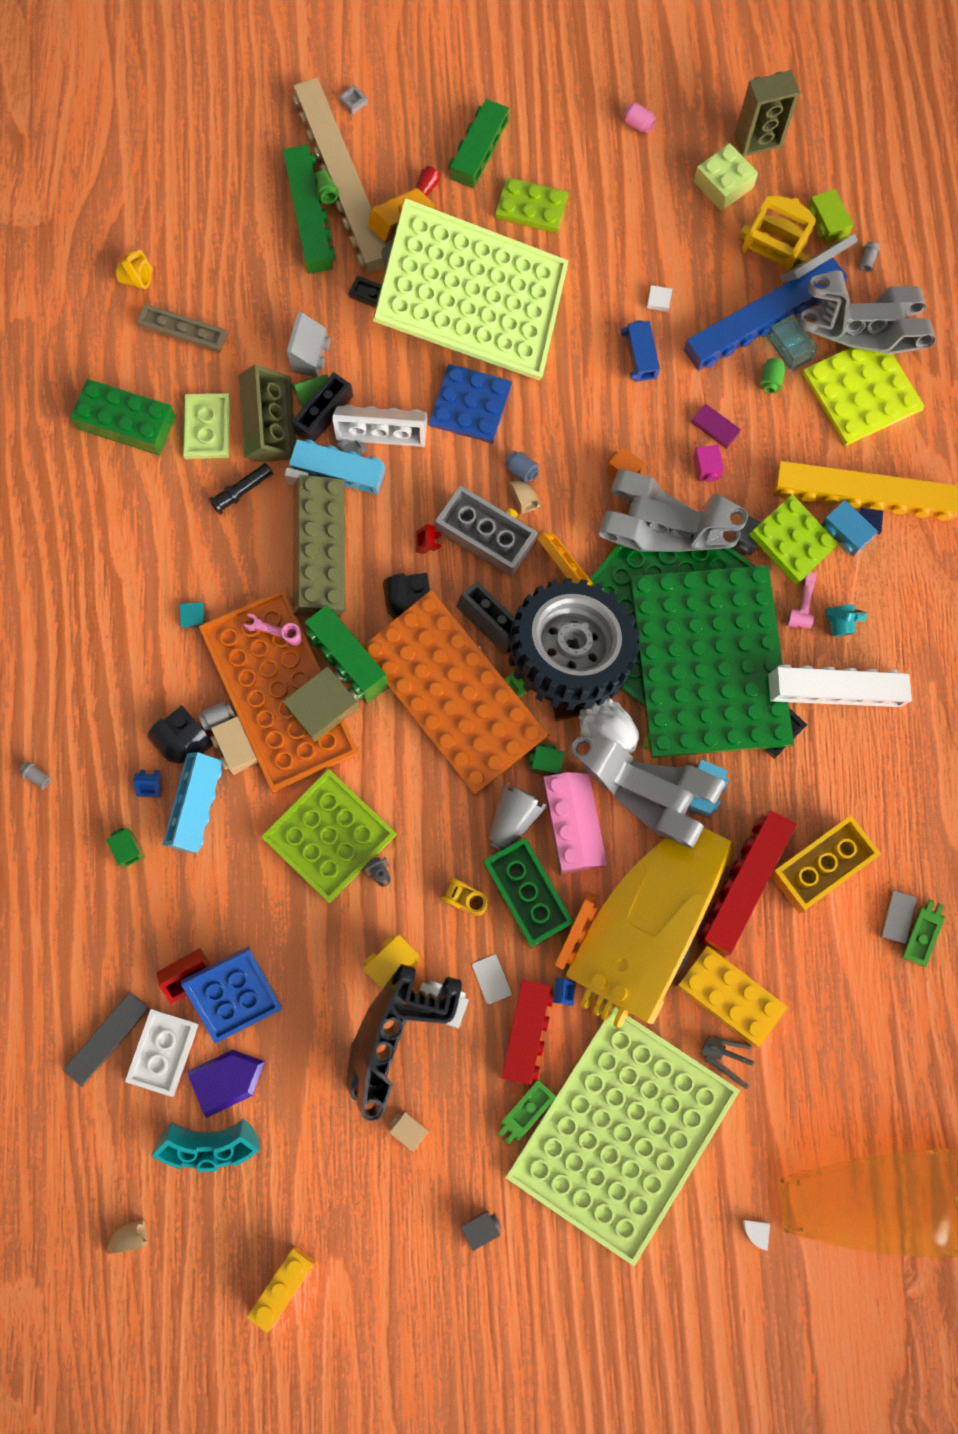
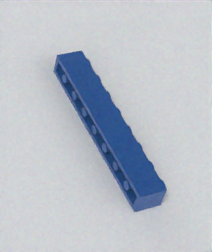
M834 257L800 278L782 285L687 339L684 351L698 371L704 367L710 368L718 359L731 356L739 347H746L755 338L766 336L774 327L785 325L795 315L801 316L802 311L814 304L815 306L820 305L823 299L815 298L808 292L812 277L837 270L842 271L845 282L848 276ZM818 284L814 285L815 287L820 288V289H824V288H825V287L822 286V285H818Z

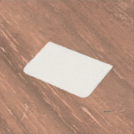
M496 954L473 963V970L488 1004L512 995Z

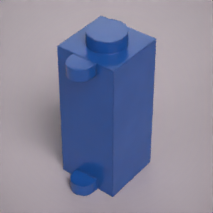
M634 321L620 330L621 335L627 338L633 366L630 379H635L636 382L657 379L660 366L650 321Z

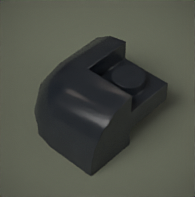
M401 573L390 576L383 581L386 609L394 620L430 591L428 573L407 576Z
M182 705L164 720L162 718L159 719L147 734L148 739L160 754L169 762L184 763L187 753L198 752L203 754L214 745L209 736Z

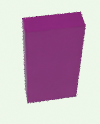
M707 404L700 409L691 421L693 425L726 449L741 431L740 428Z

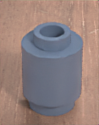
M513 451L505 461L508 471L525 483L533 481L539 473L538 464L522 452Z

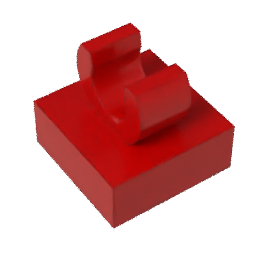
M426 524L416 531V553L425 554L430 550L436 551L441 548L440 544L435 543V539L440 538L442 534L435 531L434 525Z

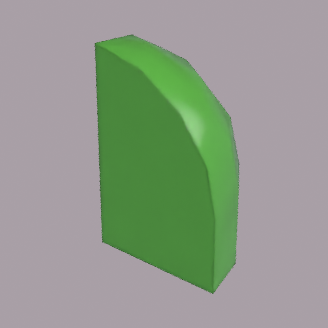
M328 374L311 377L291 384L294 394H297L298 403L301 407L305 406L328 379Z

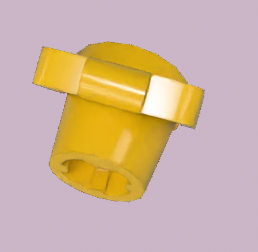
M132 250L118 263L116 276L120 284L146 289L150 285L153 269L142 250Z

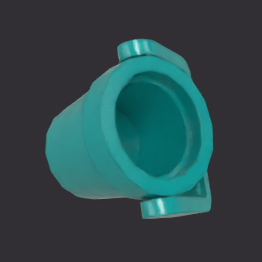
M854 604L825 609V616L828 619L832 637L856 633L855 622L866 621L868 615L867 612L855 609Z

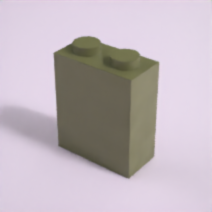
M326 667L283 701L288 711L314 742L359 708L356 701L359 699L352 688L346 689L342 684L344 682L342 676L337 670L332 672L329 667Z

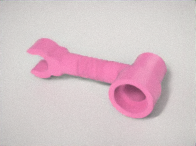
M811 571L804 578L800 610L790 609L787 619L788 627L797 628L799 626L811 629L814 615H809V609L817 572Z
M247 614L250 619L254 620L252 625L243 624L248 631H263L282 637L292 646H298L302 642V633L296 624L287 623L281 628L263 622L253 614Z

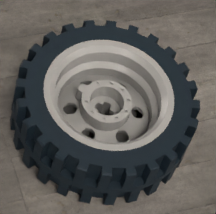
M564 578L563 584H557V581L553 580L548 583L546 589L542 586L537 587L533 597L528 594L522 606H519L508 636L507 652H511L508 661L510 667L516 666L514 672L516 680L522 678L525 682L523 688L527 692L532 689L537 693L535 699L542 702L543 698L552 701L550 706L555 708L559 704L566 705V710H574L576 705H581L582 710L590 709L593 702H596L597 706L604 704L608 696L613 698L619 688H622L637 660L636 656L640 649V643H636L640 636L639 629H633L636 620L633 614L627 615L626 610L628 606L625 602L619 604L615 600L617 595L612 591L609 594L602 591L603 586L600 584H596L595 587L587 585L588 580L581 579L579 583H572V578ZM551 629L554 635H551L548 631ZM592 634L597 637V640H593Z

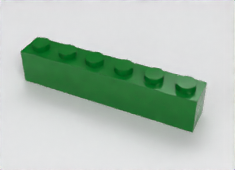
M308 145L283 149L307 273L333 269L332 260H336L334 247H329L328 241H332L330 228H325L324 225L325 222H328L326 209H321L320 204H323V202L317 196L316 173L318 171H313V167L317 166L315 154L310 153Z

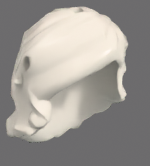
M607 698L604 704L597 706L596 702H593L590 709L580 710V735L582 737L612 740L619 743L628 753L635 751L639 740V732L631 716L621 707L620 703L614 702L612 698Z

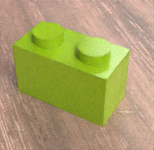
M834 188L811 197L807 209L816 218V232L823 239L825 245L849 236L854 224L836 189Z

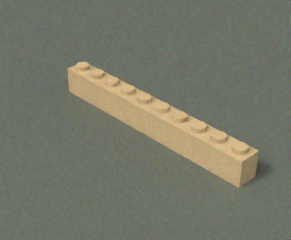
M318 77L294 85L295 95H292L296 108L300 107V119L303 126L307 125L308 127L306 133L309 142H314L315 144L313 150L316 159H321V170L328 172L338 188L339 193L335 205L338 213H343L344 218H342L345 230L351 233L349 239L352 248H357L358 263L360 267L365 268L367 274L385 269L386 266L382 259V249L385 247V242L367 226L372 209Z

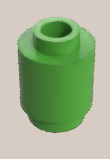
M770 358L763 365L759 386L764 392L773 394L782 389L785 366L782 360Z

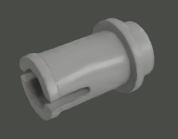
M868 242L863 247L864 254L859 267L864 272L873 271L876 256L880 254L879 244L875 242Z
M27 761L19 770L21 777L29 779L43 790L52 778L36 768L35 763Z

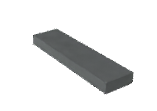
M130 992L63 1071L80 1086H84L150 1008Z

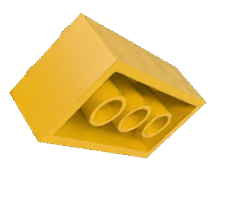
M850 815L773 871L771 878L795 910L801 913L872 862L881 853L852 815Z
M708 945L701 950L675 986L753 1048L761 1046L788 1008Z

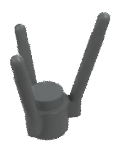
M716 1035L714 1038L708 1036L701 1052L702 1055L706 1056L705 1061L713 1064L743 1088L748 1089V1084L719 1063L716 1058L721 1060L722 1056L725 1055L753 1066L754 1061L728 1051L726 1046H724L751 1049V1045L722 1039Z

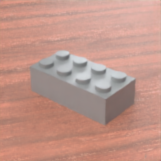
M461 485L435 521L437 532H440L444 537L510 577L514 576L537 542L538 532Z

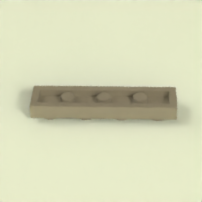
M144 304L136 322L140 328L220 353L228 335L225 329Z

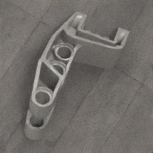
M832 271L811 278L808 287L809 294L815 298L823 299L821 306L802 311L799 319L801 329L849 347L888 355L926 349L936 342L933 326L929 319L908 318V316L917 315L927 308L920 287H889L873 303L850 304L842 271ZM816 284L822 285V286H824L825 288H824V289H820V288L815 287L814 285H816ZM805 318H810L814 322H807Z
M618 470L611 493L629 500V503H631L629 513L626 515L615 511H606L598 534L603 539L639 552H682L732 548L739 541V530L744 528L748 520V514L744 508L718 494H713L703 505L701 512H697L665 493L653 477L628 470ZM735 513L742 516L743 522L735 524L730 520V516ZM726 531L733 532L735 540L726 541L723 538V533Z
M583 736L578 737L572 743V752L583 763L586 771L650 830L686 847H694L704 826L698 821L685 816V813L693 798L697 800L701 798L716 804L726 784L723 780L691 765L669 767L633 761L634 757L619 743L612 740ZM588 743L590 745L589 751L583 755L577 752L579 745Z

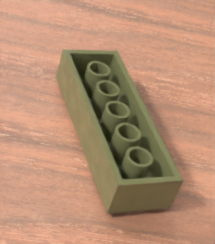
M299 475L294 484L293 615L313 616L324 606L328 605L339 618L345 610L344 479Z

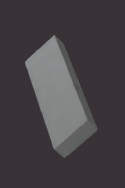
M852 234L837 240L780 275L783 283L800 278L858 241L856 235Z

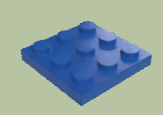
M448 364L429 426L493 444L512 387V381Z
M249 946L181 980L183 989L215 1044L282 1009L277 996Z

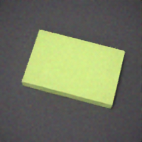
M185 394L184 459L229 458L230 394Z

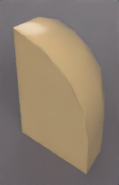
M523 481L508 482L521 515L542 507L536 492L529 484Z
M145 1219L120 1226L110 1237L107 1245V1254L120 1253L148 1246Z

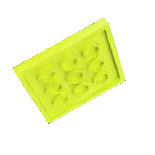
M851 347L803 369L802 372L845 446L916 414L925 407L893 354L888 355Z

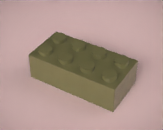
M792 70L780 71L773 75L756 77L753 80H749L734 135L743 157L783 147L800 94Z

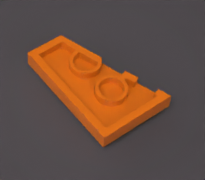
M588 891L554 966L564 970L566 963L572 964L577 953L573 948L576 942H582L587 931L583 928L586 920L592 921L597 910L593 906L597 895Z

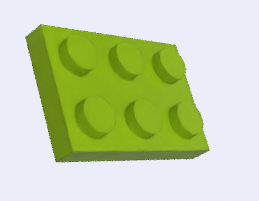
M507 177L495 219L558 234L569 192Z

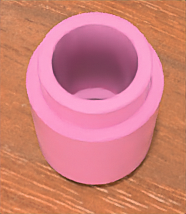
M638 103L630 104L624 113L626 117L625 123L646 134L651 131L657 119L653 116L652 112Z

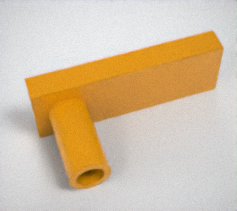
M545 532L540 534L537 538L564 575L567 578H572V583H579L583 579L588 580L587 585L591 586L593 584L555 534Z

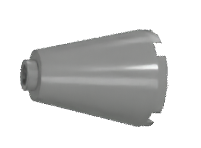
M507 782L503 785L489 834V839L492 841L490 845L500 851L516 843L547 806L544 802L540 806L537 804L538 798L516 786L512 790L509 789V783Z

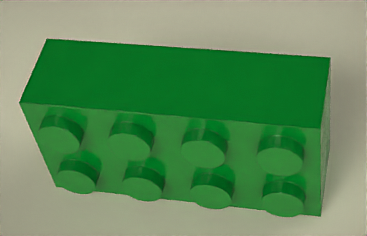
M90 379L86 380L70 417L77 430L159 456L176 418L169 404Z
M328 605L305 621L307 627L305 632L309 637L310 643L315 649L320 647L325 661L330 666L335 665L336 670L344 679V683H350L349 685L359 697V701L364 699L368 704L389 687L386 673Z
M526 837L483 860L484 868L530 949L574 924Z

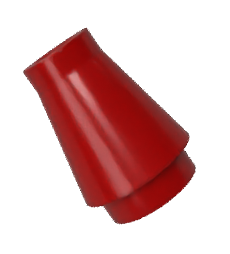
M426 166L425 169L421 170L416 188L427 196L440 182V172L431 166Z

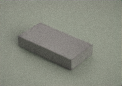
M894 890L891 891L880 938L903 945L906 944L917 897Z

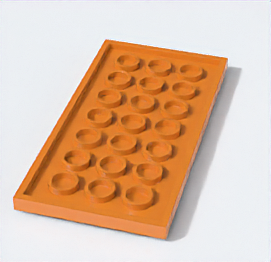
M284 589L199 626L272 793L359 754L344 720L314 742L283 703L286 698L321 672L296 615H293V608ZM247 614H253L257 619L281 628L287 623L296 624L301 630L302 642L298 646H292L282 637L263 631H248L243 624L252 625L254 620L250 619Z
M430 590L363 645L364 649L386 673L389 687L475 795L550 736L433 590Z

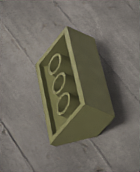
M253 365L239 375L244 457L260 462L291 460L296 444L295 432L291 423L294 418L291 377L258 365Z

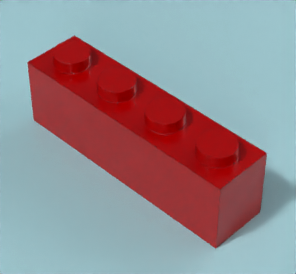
M522 979L501 1079L531 1085L532 1080L537 1081L540 1066L535 1065L537 1055L542 1056L545 1041H540L542 1031L547 1032L549 1017L545 1016L547 1006L552 1007L554 992L550 991L551 985Z

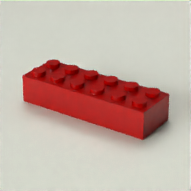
M772 810L766 815L761 814L759 819H756L751 828V831L754 832L753 836L751 835L749 839H746L740 852L744 853L743 856L735 860L730 869V873L733 874L732 877H729L723 883L719 894L722 895L721 899L713 903L708 913L711 916L710 920L705 924L703 923L697 934L700 938L698 942L700 946L706 947L708 945L723 958L732 954L797 825L796 823Z

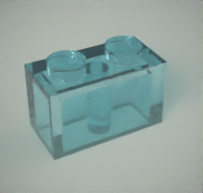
M794 314L772 325L767 335V338L790 371L811 361L818 349L815 340L809 337L805 330L800 328L799 320L796 319Z

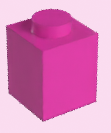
M719 444L696 447L693 458L698 481L713 482L721 478L724 467Z

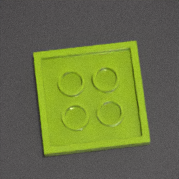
M793 494L749 533L752 539L795 585L801 582L838 545L836 540Z

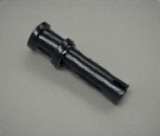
M264 463L236 484L225 486L221 493L215 497H209L208 500L215 511L221 515L225 508L233 503L237 504L241 496L272 476L273 472L269 465Z

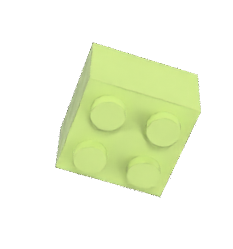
M729 143L697 167L694 183L723 211L754 188L758 172Z

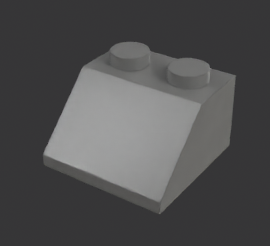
M297 312L287 348V355L292 373L315 377L318 376L320 370L324 369L325 357L323 356L325 350H329L331 339L328 337L324 326L302 312Z

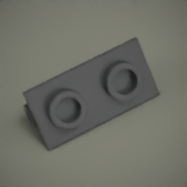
M377 857L368 862V867L364 869L368 878L373 876L381 887L389 885L391 878L386 869L389 867L386 857L382 859Z

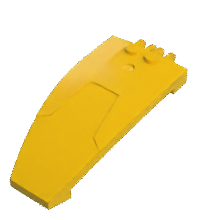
M704 827L693 848L665 838L628 872L597 914L565 975L587 988L581 1001V1007L587 1009L595 995L598 994L600 996L594 1006L593 1014L596 1016L601 1015V1018L607 1021L616 1006H619L620 1009L613 1022L615 1027L619 1028L623 1025L628 1013L647 1023H654L664 1004L662 1000L696 934L726 866L730 867L734 845L732 841Z

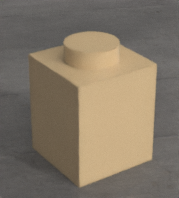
M407 1112L403 1116L398 1113L390 1123L393 1129L389 1133L412 1152L415 1151L429 1132L426 1127Z

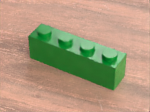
M485 99L483 105L477 108L475 120L469 124L465 140L460 141L456 157H452L448 169L451 171V180L473 189L475 188L509 122V107Z

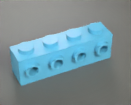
M309 439L296 441L289 463L290 468L307 472L309 476L344 479V486L376 495L379 494L386 471L384 462L379 458L372 456L369 458L361 457L360 454L354 451L342 452L334 446H320Z
M198 752L187 753L162 843L163 846L186 853L199 852L204 842V829L210 819L209 810L211 803L216 796L217 780L222 773V760Z

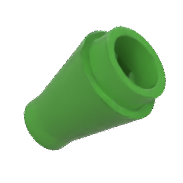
M326 170L318 171L316 173L317 196L323 203L331 204L338 198V188Z

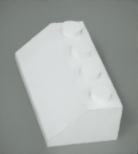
M344 405L337 406L333 414L337 441L348 439L351 442L358 440L364 443L425 447L427 412L416 409L404 411L397 408L378 409L373 406L363 408Z

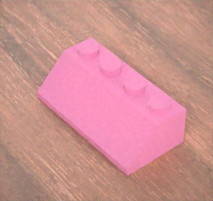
M567 772L544 776L542 783L560 875L608 866L589 773Z

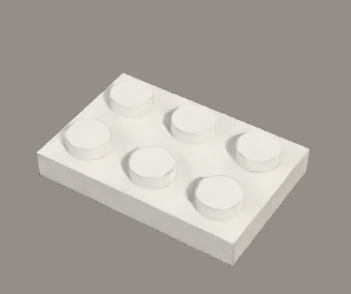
M150 1009L125 1082L174 1097L199 1024Z

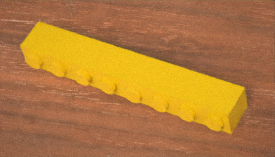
M780 461L776 469L773 495H778L783 499H787L793 494L796 498H800L805 502L822 501L828 505L841 504L846 500L853 508L865 507L870 508L872 511L887 510L899 515L905 513L915 514L916 517L920 518L928 516L937 517L942 521L953 520L958 514V485Z

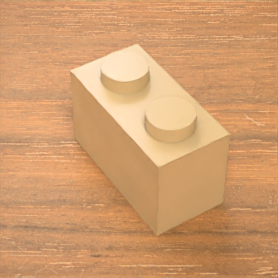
M238 717L211 728L214 733L211 736V740L216 750L221 749L223 756L220 757V760H222L225 770L229 769L235 775L259 764Z

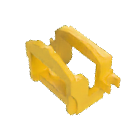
M767 196L751 227L744 224L740 231L739 238L744 240L742 246L743 253L746 254L749 249L785 266V272L810 258L809 255L803 253V250L815 225L816 218L804 205L800 204L798 198L790 199L781 196ZM768 208L807 227L803 232L796 224L787 219L765 214ZM763 228L795 244V248L791 247L786 242H781L770 237V235L765 232H760V229Z

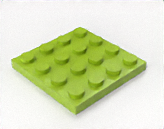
M328 769L261 837L330 904L362 872L367 863L373 860L397 836V833Z

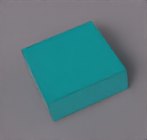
M203 602L180 604V626L182 628L199 627L205 624Z

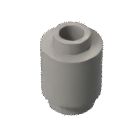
M224 701L204 709L203 713L199 714L198 717L204 730L207 732L212 730L211 728L235 717V713L230 703L225 705Z

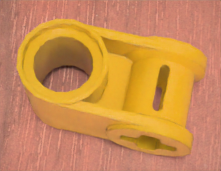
M451 878L449 881L451 884L445 896H442L440 900L473 916L485 914L488 909L485 895L467 884ZM475 898H479L484 902L482 908L478 910L470 907L471 901Z

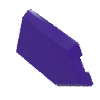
M231 1050L187 1071L189 1080L206 1118L253 1096L265 1061Z

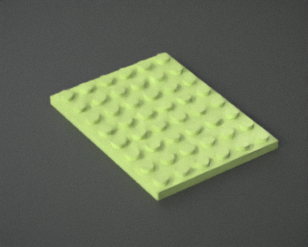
M405 198L373 321L540 381L543 377L568 260Z
M615 1008L609 1020H604L505 1178L629 1264L635 1266L740 1090L628 1015L621 1027H615L613 1022L619 1009Z

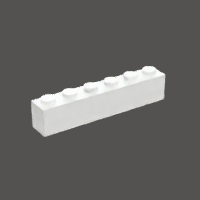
M779 665L768 674L770 701L902 707L912 701L909 674L900 673L898 670H890L883 673L878 672L877 669H868L863 672L857 671L856 668L835 670L834 667L813 669V666L791 668V665Z

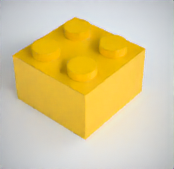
M400 934L396 938L393 935L389 937L382 945L384 949L378 955L374 952L364 962L366 966L363 970L381 990L401 964L415 967L421 961L420 956Z

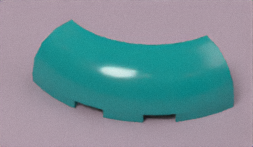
M244 1118L228 1129L209 1133L191 1131L172 1122L158 1139L151 1156L178 1169H181V1166L195 1168L197 1172L218 1171L220 1167L231 1164L234 1167L245 1162L260 1150V1141L255 1130Z

